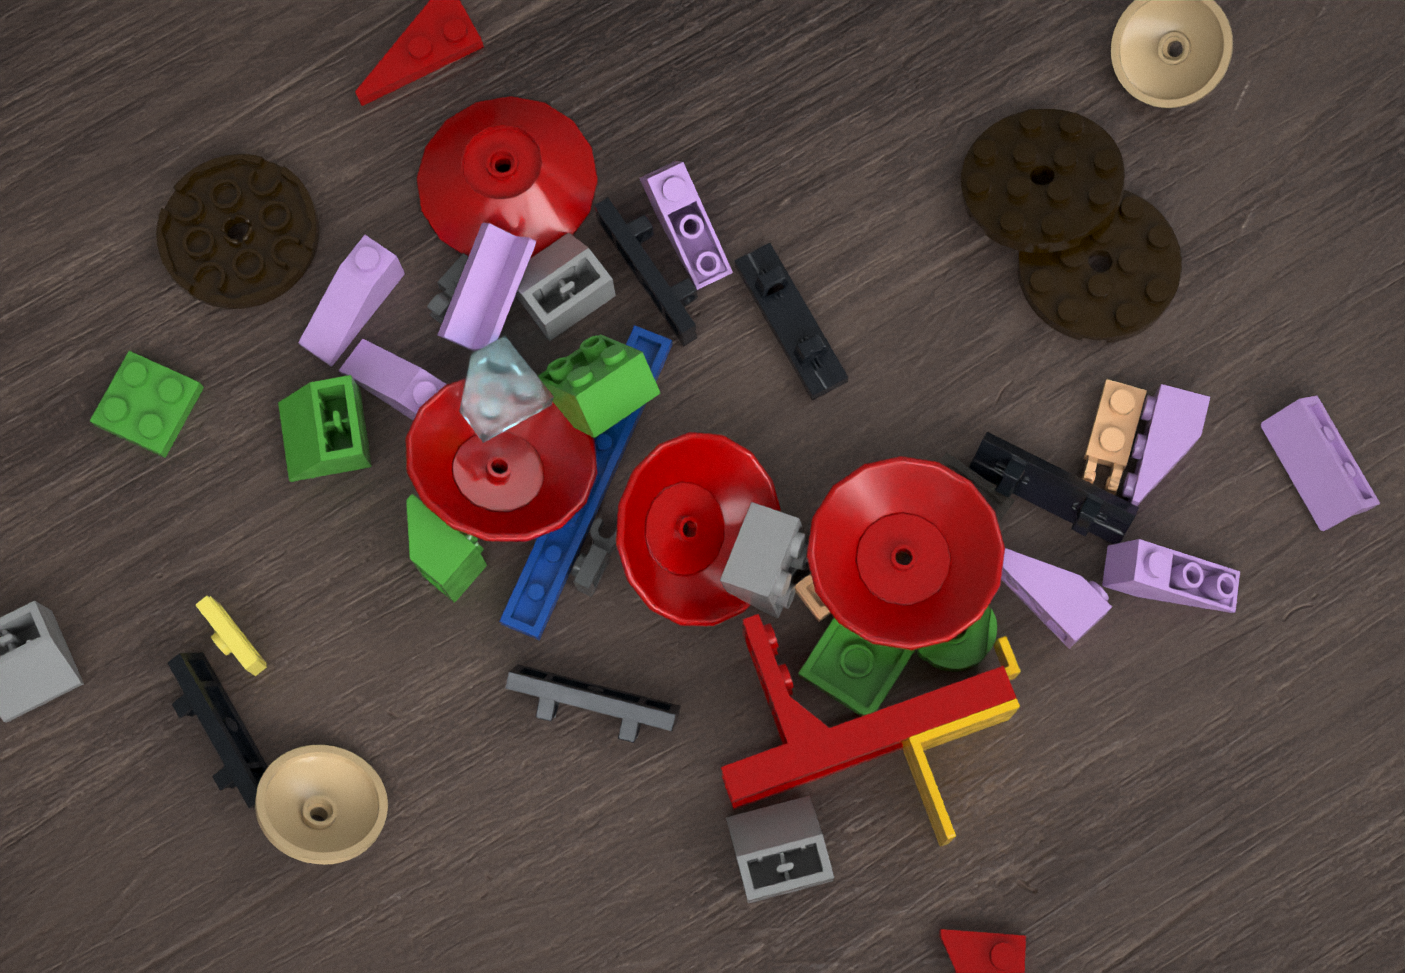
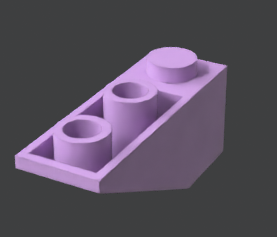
M674 161L640 177L639 179L654 212L695 288L698 290L733 273L684 162Z
M1163 384L1159 386L1154 396L1147 395L1141 413V419L1147 421L1144 435L1137 434L1131 458L1138 459L1135 472H1128L1122 490V496L1128 498L1127 502L1138 506L1201 437L1210 401L1209 396Z
M1137 539L1107 546L1102 586L1136 597L1234 613L1236 612L1240 571Z

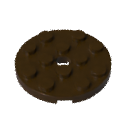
M1028 109L994 123L972 144L964 159L961 172L962 197L969 217H973L976 223L984 229L985 235L991 240L1005 247L1029 253H1051L1073 248L1081 244V239L1089 236L1097 229L1102 231L1119 209L1125 184L1123 158L1113 138L1094 121L1078 113L1059 109ZM1043 171H1046V174L1053 178V181L1047 185L1040 186L1032 182V179L1037 175H1041Z
M233 154L214 158L200 164L185 174L173 187L175 191L165 209L161 208L157 222L156 237L159 254L165 268L175 282L190 296L205 304L219 308H251L270 302L283 295L305 274L318 246V214L306 187L291 170L285 166L281 167L264 160L262 156ZM238 223L248 225V231L242 237V241L231 239L228 236L230 228Z
M1124 190L1119 209L1102 231L1097 229L1089 236L1081 239L1080 245L1063 251L1051 253L1019 251L1017 273L1025 299L1037 316L1047 325L1073 339L1081 341L1083 338L1106 340V343L1136 336L1161 318L1179 287L1182 272V256L1177 237L1161 212L1145 199ZM1096 255L1104 258L1108 257L1109 270L1105 272L1094 271L1089 265V257Z

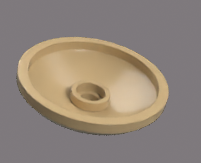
M1135 0L1127 7L1118 20L1111 41L1112 64L1122 86L1136 99L1161 108L1187 106L1208 95L1224 77L1233 52V35L1229 20L1222 8L1214 0ZM1180 42L1183 46L1182 53L1177 57H1172L1170 54L1171 45Z
M309 745L288 751L269 765L257 787L255 811L261 830L277 849L299 861L325 865L341 863L357 857L376 841L385 824L388 799L381 778L364 759L339 747ZM319 815L324 821H315L311 816Z

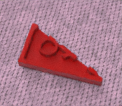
M430 0L356 89L355 94L361 106L484 47L482 39L461 1Z
M939 930V938L941 943L944 944L955 973H1025L1026 935Z

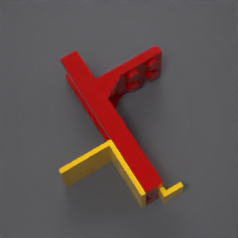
M759 614L742 619L743 638L783 745L721 767L722 779L733 810L903 749L939 846L949 844L956 837L924 750L1010 720L1020 708L1010 680L1015 679L1021 671L1007 637L998 638L993 645L1001 667L829 728L790 697L793 695V682L786 664L778 665L775 656L778 655L777 648L779 645L771 623L763 625Z

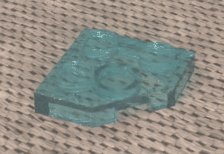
M504 336L471 354L459 412L484 443L551 406L554 396L507 337Z

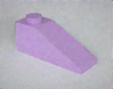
M364 235L339 266L298 342L299 345L332 367L404 276V270L397 256Z
M365 339L360 341L339 369L342 375H351L356 384L411 420H414L420 406L443 386L447 385L424 369Z
M1005 548L1001 580L1069 649L1112 608L1107 602L1109 599L1107 593L1096 582L1090 581L1088 583L1078 574Z

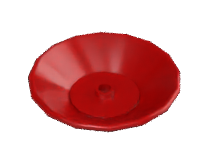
M513 96L476 102L447 119L425 146L417 175L423 215L441 241L468 257L482 223H490L515 236L529 237L536 240L530 259L567 233L574 235L590 213L598 182L592 147L574 121L545 102ZM503 164L510 166L507 172L497 171L498 167Z
M476 374L443 386L419 407L405 438L407 474L422 503L452 529L485 541L527 542L561 529L586 505L598 474L594 438L574 428L537 382L513 374ZM492 468H501L505 473H495Z
M688 432L658 444L633 469L618 504L616 546L627 582L651 611L680 626H715L744 613L748 609L750 604L726 592L720 581L751 502L782 512L773 480L750 450L722 434ZM685 523H687L688 531L686 535L683 532V526Z
M898 456L863 464L831 487L812 517L806 556L815 592L840 625L872 644L914 650L949 642L981 619L1001 584L1005 546L995 511L972 481L939 462ZM900 552H905L910 556L911 562L907 565H901L896 561L895 556Z

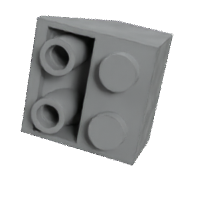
M567 233L529 260L515 296L548 340L551 341L616 295L612 277L592 251L573 235Z
M751 502L720 579L726 592L770 616L779 618L783 607L788 609L794 599L796 585L792 583L798 569L804 570L808 563L806 556L808 539L800 519Z
M33 601L0 617V718L3 722L7 723L84 684L52 610Z
M810 796L726 817L748 904L833 881L834 874Z

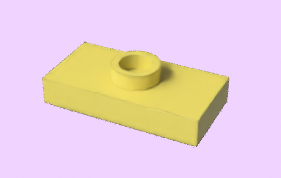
M206 596L195 604L216 631L211 638L226 656L232 652L242 666L254 676H257L267 668L265 660L219 602L211 596Z

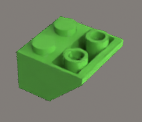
M601 334L586 339L581 343L578 350L567 357L554 360L547 366L546 371L535 377L540 387L572 426L593 438H596L660 394V390L643 352Z
M351 375L310 382L278 402L290 482L372 467L361 390Z
M411 494L406 500L410 560L427 581L455 603L486 568L487 564L481 555L484 548L477 542V537L452 529L428 509L420 499Z

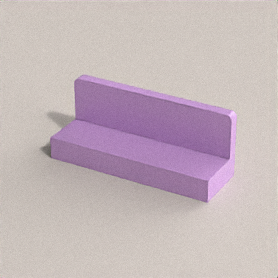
M482 223L438 336L471 351L492 354L534 250L536 240L529 237L515 236L490 223Z
M1318 396L1298 399L1261 423V428L1321 531L1328 530L1347 518L1366 512L1380 504Z

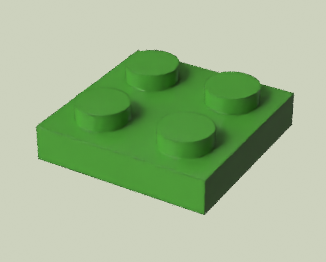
M128 351L90 422L100 429L166 458L204 387L198 381Z
M833 618L799 671L798 677L862 717L878 711L916 649L907 650L872 644L840 625Z

